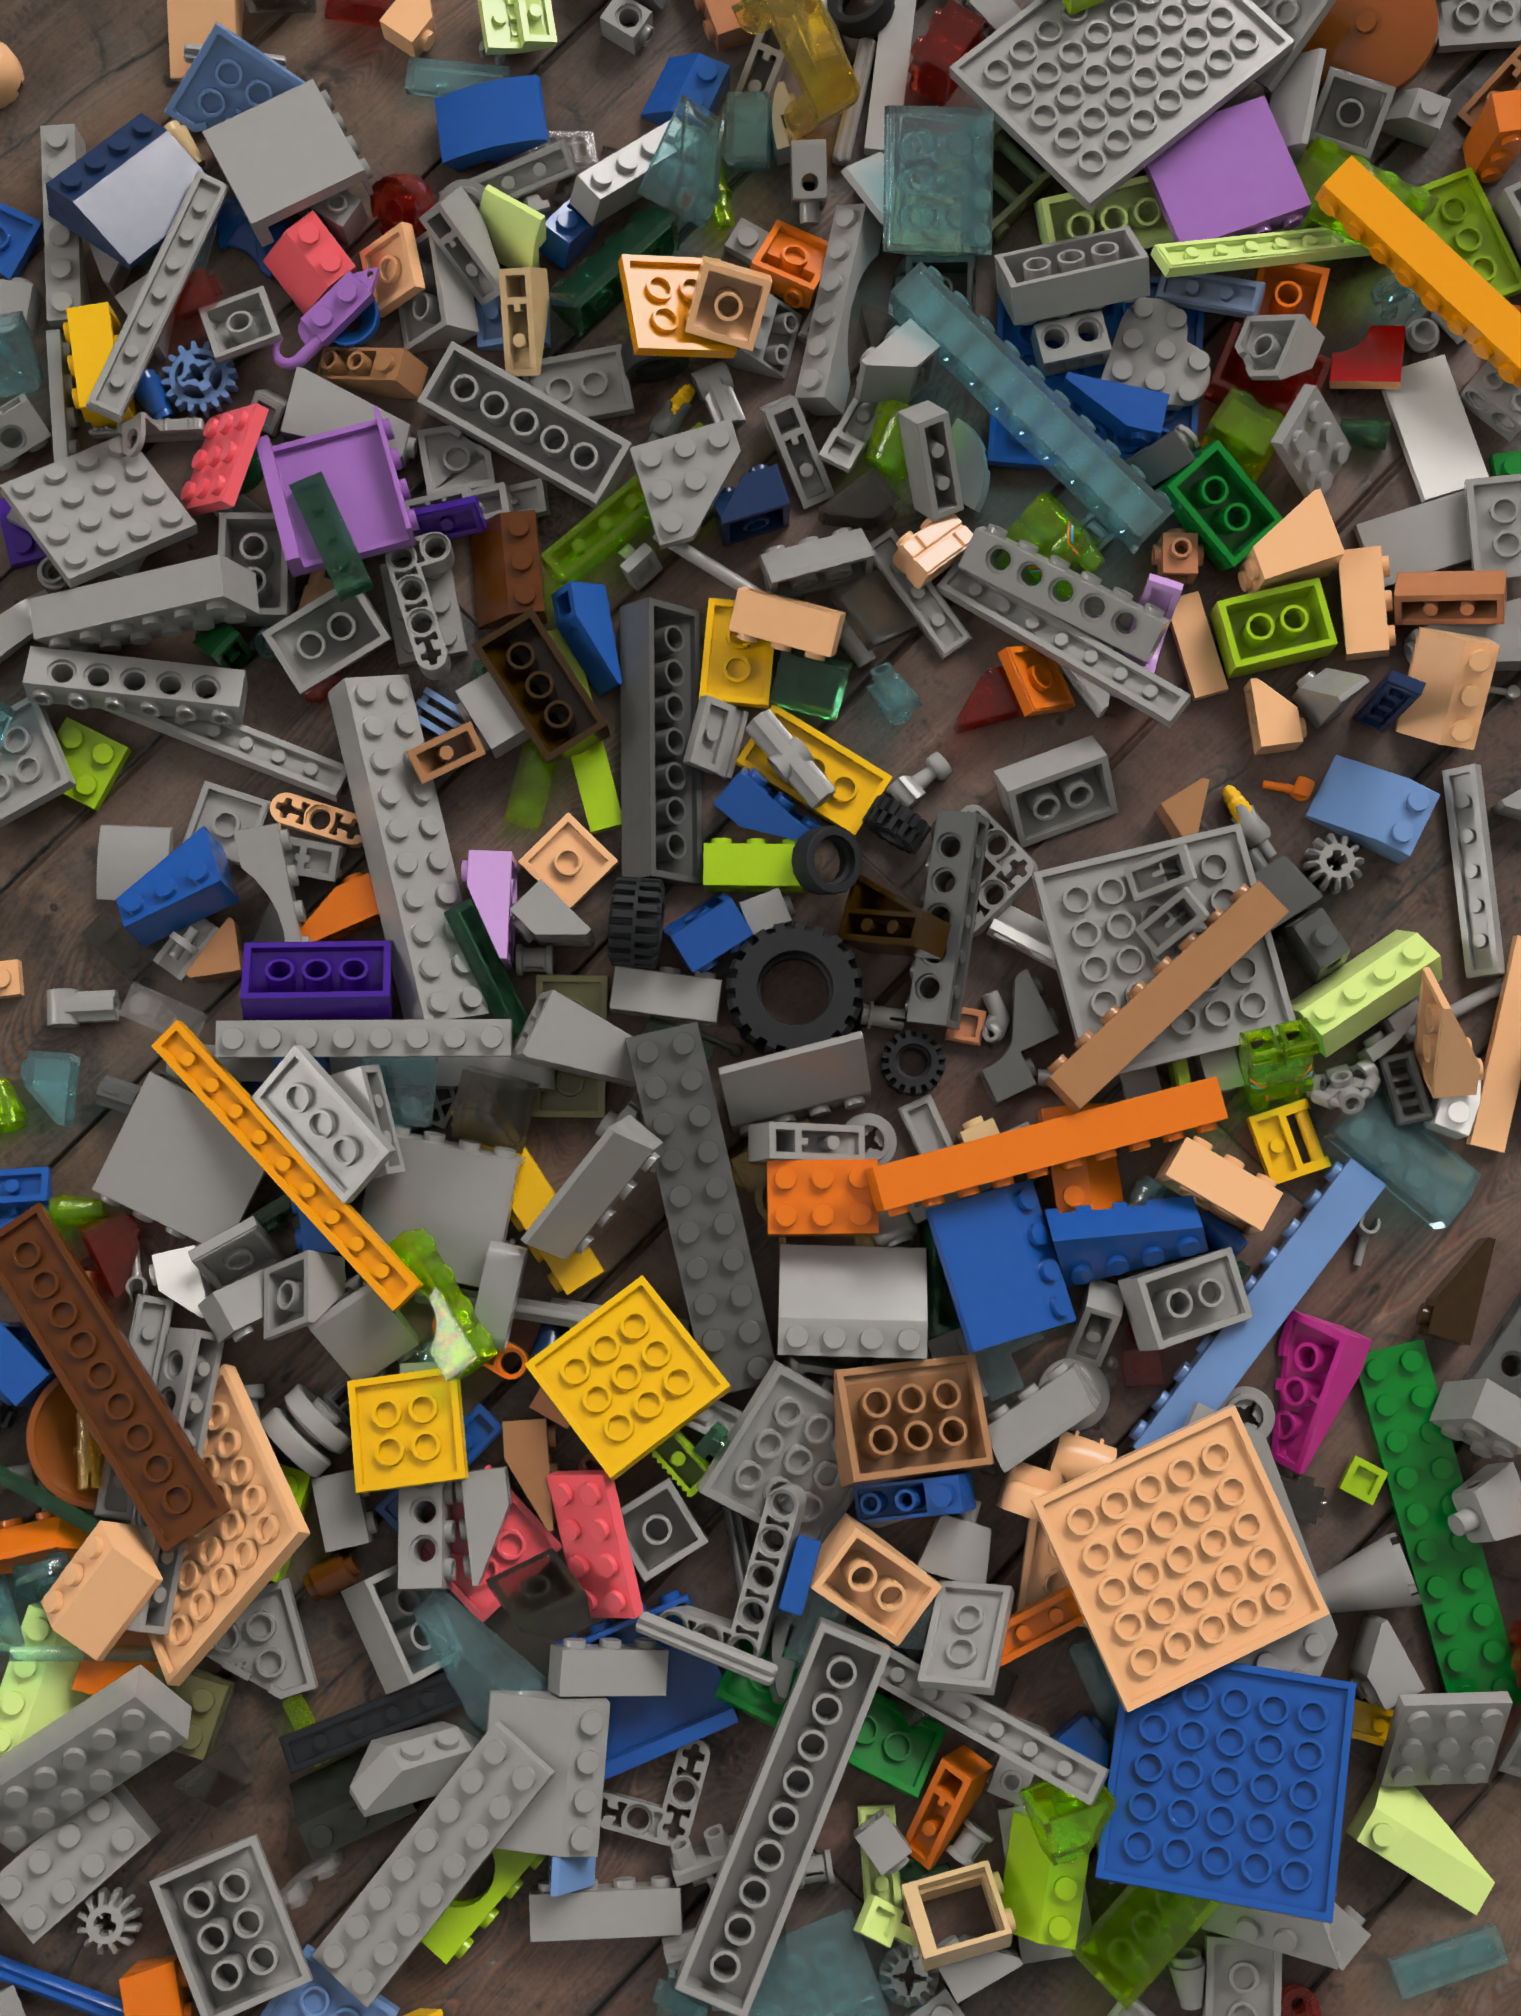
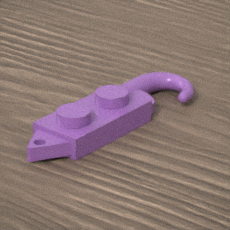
M374 267L353 274L348 271L300 318L298 333L305 345L293 357L285 358L280 354L279 349L283 339L272 344L271 357L275 364L282 369L295 370L296 367L306 365L324 346L327 347L376 299L373 294L380 274L379 269Z

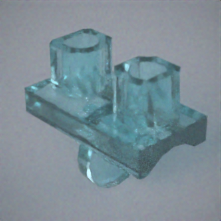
M889 662L870 670L874 684L867 686L869 696L883 711L888 722L895 725L907 722L912 717L914 708L922 706L919 696L899 673L895 674L893 666Z

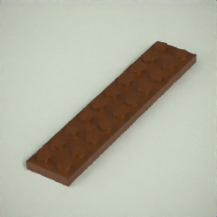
M38 1202L0 1229V1284L164 1553L172 1552L232 1509L46 1207Z

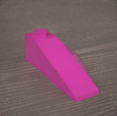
M1296 1310L1291 1311L1278 1343L1277 1356H1282L1280 1378H1276L1275 1390H1279L1278 1412L1275 1413L1271 1453L1275 1462L1298 1474H1304L1360 1376L1372 1339L1344 1326Z

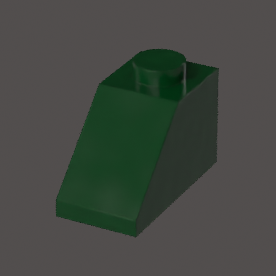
M225 622L215 624V628L211 630L197 631L196 639L192 642L198 651L216 667L240 669L254 654L241 634Z

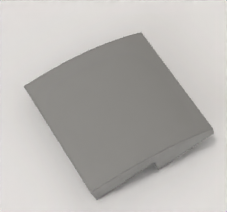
M101 825L97 855V899L116 900L172 853L173 827Z

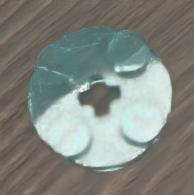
M62 1552L51 1553L44 1557V1561L14 1566L12 1568L13 1596L20 1601L36 1603L37 1596H45L71 1560H68V1555Z

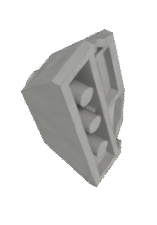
M441 1720L371 1740L350 1785L349 1793L363 1817L436 1796L480 1740L460 1727Z

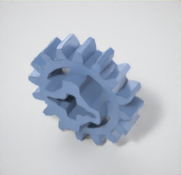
M191 341V349L187 351L180 345L178 347L180 352L178 357L170 354L168 356L172 366L162 367V371L167 377L161 381L168 391L166 396L171 403L175 402L178 411L183 412L188 408L191 417H195L198 410H202L206 418L210 416V409L215 408L219 413L223 412L220 404L223 401L231 404L233 400L229 392H238L239 389L236 382L233 381L239 378L236 368H232L235 365L233 360L217 363L209 341H206L202 348H199L195 341ZM203 377V380L198 382L197 379Z

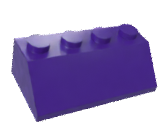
M391 941L244 942L240 994L243 1020H392Z

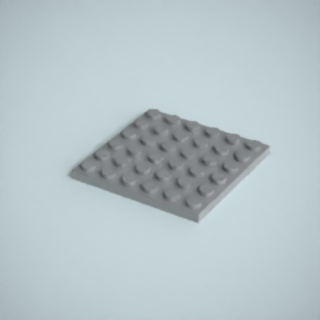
M1240 823L1032 873L1034 888L1076 1041L1089 1029L1095 1034L1104 1025L1099 1019L1115 1004L1119 1009L1124 1007L1130 1001L1126 994L1141 980L1147 985L1156 976L1151 970L1166 956L1174 960L1182 952L1177 946L1193 931L1199 936L1208 928L1202 921L1161 955L1156 957L1134 929L1179 891L1134 902L1124 868L1178 845L1187 844L1197 875V879L1188 888L1210 915L1218 907L1225 912L1233 904L1229 897L1244 883L1250 888L1257 882ZM1271 930L1116 1076L1298 1031Z

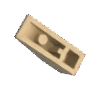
M547 268L498 269L505 371L515 377L540 375L549 311Z

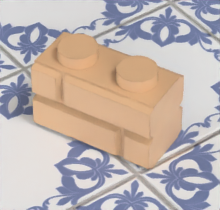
M955 513L934 522L927 518L921 524L920 531L914 534L910 530L896 542L898 549L892 558L893 563L903 574H906V578L916 589H921L954 565L957 560L962 559L973 533L966 525H962V521Z

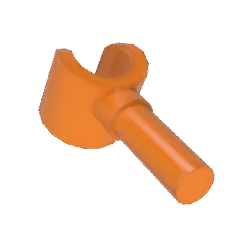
M1299 776L1294 785L1264 780L1262 788L1290 794L1295 800L1303 802L1309 799L1315 782L1307 777Z

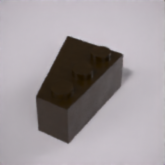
M860 875L855 885L850 888L838 937L843 940V943L865 953L943 959L951 924L885 886Z

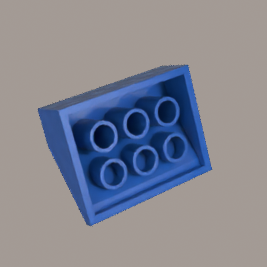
M1032 1179L925 1210L969 1353L1076 1321Z

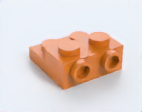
M777 219L752 260L750 269L771 275L773 282L769 293L783 298L789 307L799 308L802 306L810 309L817 296L828 241Z

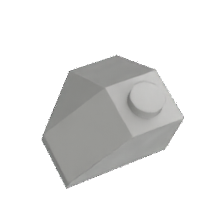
M1305 314L1253 315L1246 317L1234 347L1238 355L1243 359L1246 365L1245 369L1252 380H1282L1312 369L1325 337Z

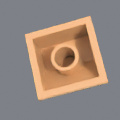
M703 255L692 295L685 332L753 351L773 282L771 275Z

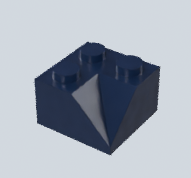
M767 464L757 465L751 468L748 473L743 474L736 489L734 487L722 489L711 511L724 547L789 527L790 500L777 464L769 467Z

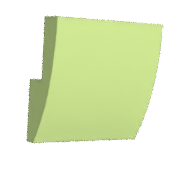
M477 0L486 55L518 54L556 46L557 36L551 0Z
M488 184L484 188L479 211L483 216L497 261L508 268H540L539 248L547 240L545 215Z

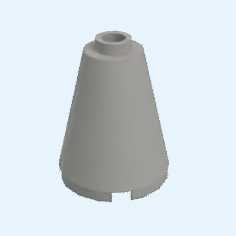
M1396 1532L1383 1536L1317 1577L1330 1613L1412 1607L1423 1604L1419 1594L1411 1596V1594L1418 1591L1401 1545L1398 1543Z

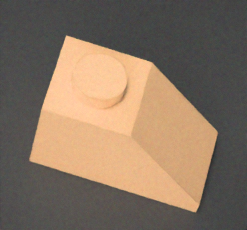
M395 0L379 20L384 39L415 60L419 58L423 51H428L435 42L437 34L431 0Z
M1251 678L1243 689L1254 755L1296 750L1303 743V739L1307 735L1306 722L1303 717H1299L1298 707L1260 679Z

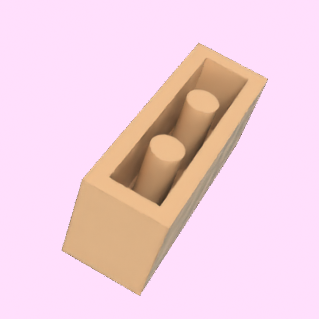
M1381 546L1344 550L1345 554L1338 562L1346 661L1389 657V646H1396L1395 626L1387 625L1386 613L1393 611L1392 591H1385L1384 577H1390L1389 556H1382Z
M743 586L738 588L728 630L737 632V638L743 641L757 643L759 638L771 641L770 647L791 652L793 647L804 650L805 657L825 661L826 656L832 657L837 652L846 612Z

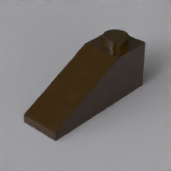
M1490 1237L1478 1239L1427 1297L1425 1304L1422 1303L1416 1317V1324L1420 1325L1418 1334L1460 1346L1471 1345L1496 1239Z

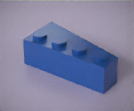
M1193 1196L1146 1200L1143 1206H1132L1127 1204V1202L1112 1203L1111 1209L1091 1210L1090 1205L1075 1206V1212L1059 1213L1058 1208L1044 1209L1066 1288L1083 1285L1114 1275H1121L1149 1266H1156L1160 1263L1183 1257H1191L1208 1251L1204 1228Z

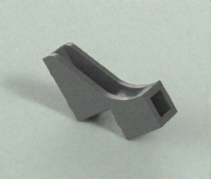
M1028 969L1020 972L1012 982L1011 1020L1007 1050L999 1061L979 1073L994 1106L1030 1090L1036 1085L1034 1078L1038 1077L1036 1068L1029 1057L1023 1058L1022 1053L1054 1039L1059 1034L1057 1028L1061 1026L1052 1007L1047 1009L1041 997L1045 993L1040 980L1036 975L1031 977Z

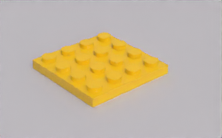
M643 1275L524 1364L612 1482L732 1390L731 1385Z

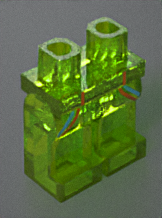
M1041 492L1020 515L1022 519H1017L1007 530V538L1019 543L1020 539L1031 542L1039 547L1037 553L1049 559L1051 555H1055L1070 563L1069 569L1071 570L1079 563L1087 572L1093 574L1105 562L1104 557L1095 547L1098 541L1092 535H1089L1085 528L1050 492ZM1030 565L1028 571L1037 580L1041 581L1042 572L1040 568L1036 565ZM1062 580L1058 586V592L1066 598H1071L1073 587L1068 581Z
M1307 1018L1276 1024L1275 1034L1271 1026L1239 1033V1066L1245 1084L1242 1088L1254 1111L1268 1108L1271 1100L1283 1098L1284 1101L1289 1103L1302 1100L1305 1092L1313 1091L1314 1054L1319 1053L1320 1043ZM1292 1031L1300 1032L1295 1039L1288 1041L1286 1034ZM1257 1039L1265 1040V1042L1256 1049H1253L1250 1044L1251 1042Z

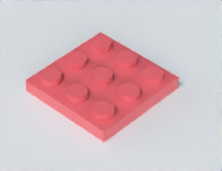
M255 403L215 415L207 421L203 430L205 440L202 448L196 452L192 460L191 466L194 468L190 481L185 483L180 493V499L183 500L182 505L191 517L235 506L269 409Z
M488 1464L484 1469L493 1467L490 1464ZM512 1487V1505L483 1582L479 1586L472 1587V1578H466L464 1573L463 1557L469 1555L468 1541L461 1540L459 1519L465 1518L464 1504L458 1503L456 1499L455 1505H451V1520H455L457 1527L456 1541L451 1543V1558L456 1560L457 1572L456 1579L451 1581L450 1590L481 1624L562 1548L561 1541L552 1531H547L541 1519ZM432 1541L426 1542L421 1550L422 1557L426 1562L431 1560L436 1552Z

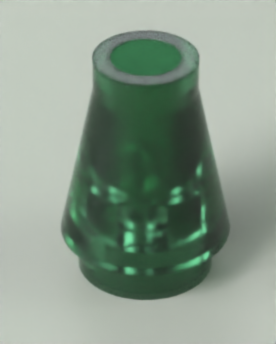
M1383 417L1342 418L1340 428L1348 442L1376 452V449H1386L1391 422L1382 421Z

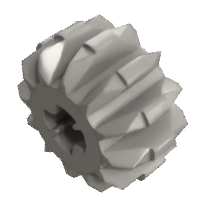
M1330 833L1326 836L1325 841L1316 838L1312 842L1313 848L1305 850L1304 856L1310 861L1302 865V870L1312 871L1313 874L1307 879L1311 883L1317 879L1320 882L1318 885L1320 892L1325 891L1329 885L1332 894H1338L1341 887L1349 890L1354 886L1353 880H1358L1362 877V872L1356 867L1364 863V858L1354 857V854L1360 848L1357 844L1351 848L1347 847L1348 836L1341 837L1337 843L1335 835ZM1330 858L1334 859L1333 863L1337 861L1339 864L1335 871L1332 870L1333 865L1329 867L1327 864Z
M106 1887L101 1888L98 1891L97 1897L90 1895L85 1899L87 1908L81 1909L77 1914L80 1920L86 1922L77 1928V1933H88L89 1938L84 1942V1947L88 1948L93 1943H98V1955L104 1954L108 1947L113 1954H118L122 1950V1945L130 1946L135 1941L133 1933L139 1932L142 1929L143 1924L134 1918L142 1914L143 1908H132L130 1904L136 1897L130 1894L127 1898L123 1899L122 1887L115 1888L112 1894ZM108 1913L111 1914V1922L116 1923L112 1928L108 1926L109 1920L104 1918Z

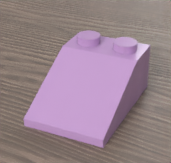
M469 850L468 860H462V882H465L466 889L470 891L500 960L507 970H514L516 930L511 923L514 917L510 908L517 902L519 865L512 851Z

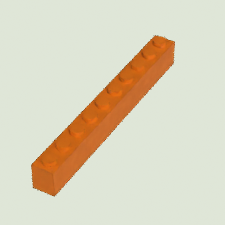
M1217 1076L864 1170L875 1211L887 1210L888 1216L891 1217L910 1212L909 1204L922 1201L924 1207L944 1203V1195L957 1191L958 1197L962 1198L980 1193L978 1185L992 1182L993 1189L1014 1184L1013 1176L1026 1173L1027 1179L1049 1174L1047 1167L1060 1164L1061 1169L1066 1170L1083 1165L1082 1158L1094 1155L1096 1161L1117 1156L1116 1148L1128 1145L1129 1151L1132 1152L1151 1147L1149 1139L1162 1136L1163 1143L1184 1138L1183 1130L1195 1127L1197 1134L1218 1129L1216 1121L1228 1119V1114Z

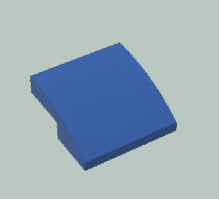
M50 1167L0 1169V1229L38 1202L46 1207L53 1219V1187Z

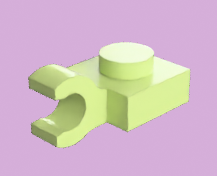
M867 1894L853 1930L885 1947L891 1948L893 1940L916 1948L911 1928L901 1923L905 1911L875 1895Z

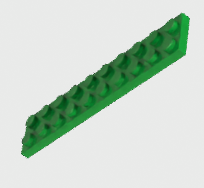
M1417 1339L1369 1351L1361 1374L1357 1379V1384L1380 1467L1389 1472L1385 1479V1485L1406 1561L1418 1591L1416 1594L1420 1595L1423 1603L1419 1607L1443 1693L1508 1691L1513 1702L1512 1705L1521 1703V1684L1481 1542L1471 1543L1467 1539L1466 1534L1456 1536L1448 1526L1449 1516L1457 1513L1452 1500V1492L1464 1482L1452 1439L1444 1436L1441 1433L1442 1428L1429 1421L1439 1393L1424 1340Z

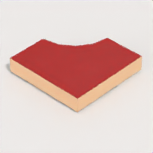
M1370 326L1367 336L1359 345L1347 351L1332 353L1329 389H1400L1405 326Z

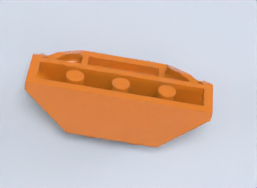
M58 1508L36 1513L37 1521L23 1524L22 1517L1 1521L0 1575L72 1559L94 1527L72 1513L59 1515Z

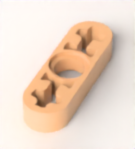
M288 792L280 793L272 800L270 805L271 815L282 826L350 848L363 847L361 835H355L353 839H350L347 831L337 828L339 816L342 817L340 820L342 825L354 827L355 823H358L356 813ZM289 802H292L295 810L304 813V824H299L302 821L301 817L292 813L283 818L284 814L279 808L287 806ZM320 811L329 813L331 820L325 829L318 830L312 827L311 819L315 813Z

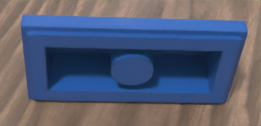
M798 1535L778 1611L799 1616L803 1614L821 1548V1541Z

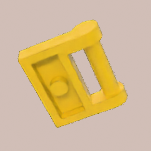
M1307 1098L1246 1118L1265 1174L1277 1184L1332 1166L1329 1157H1324L1308 1113L1310 1105ZM1294 1114L1311 1162L1303 1164L1286 1116Z

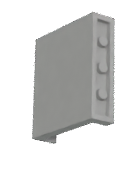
M313 79L202 132L217 164L262 247L275 242L268 228L269 226L362 182L368 195L374 194L369 183V179L374 176L364 157L361 159L357 158L360 155V151L353 136L344 135L348 131L339 112L332 114L331 111L335 108L326 89L320 92Z
M157 1069L148 1073L92 1190L100 1193V1199L105 1203L120 1207L122 1204L134 1210L132 1214L136 1218L148 1223H153L155 1220L167 1226L165 1230L169 1234L181 1239H185L188 1236L198 1241L199 1246L242 1222L266 1171L183 1081Z
M394 1124L406 1172L373 1180L367 1184L361 1212L362 1218L413 1273L480 1287L491 1240L504 1243L506 1241L519 1167L525 1163L526 1157L517 1156L516 1150L512 1148L495 1146L494 1150L480 1148L481 1142L475 1140L459 1139V1143L445 1140L446 1135L442 1133L424 1131V1135L410 1133L411 1127Z

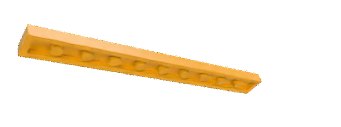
M176 1020L151 1045L392 1311H398L424 1285L351 1204H344L255 1104L250 1094L182 1021Z

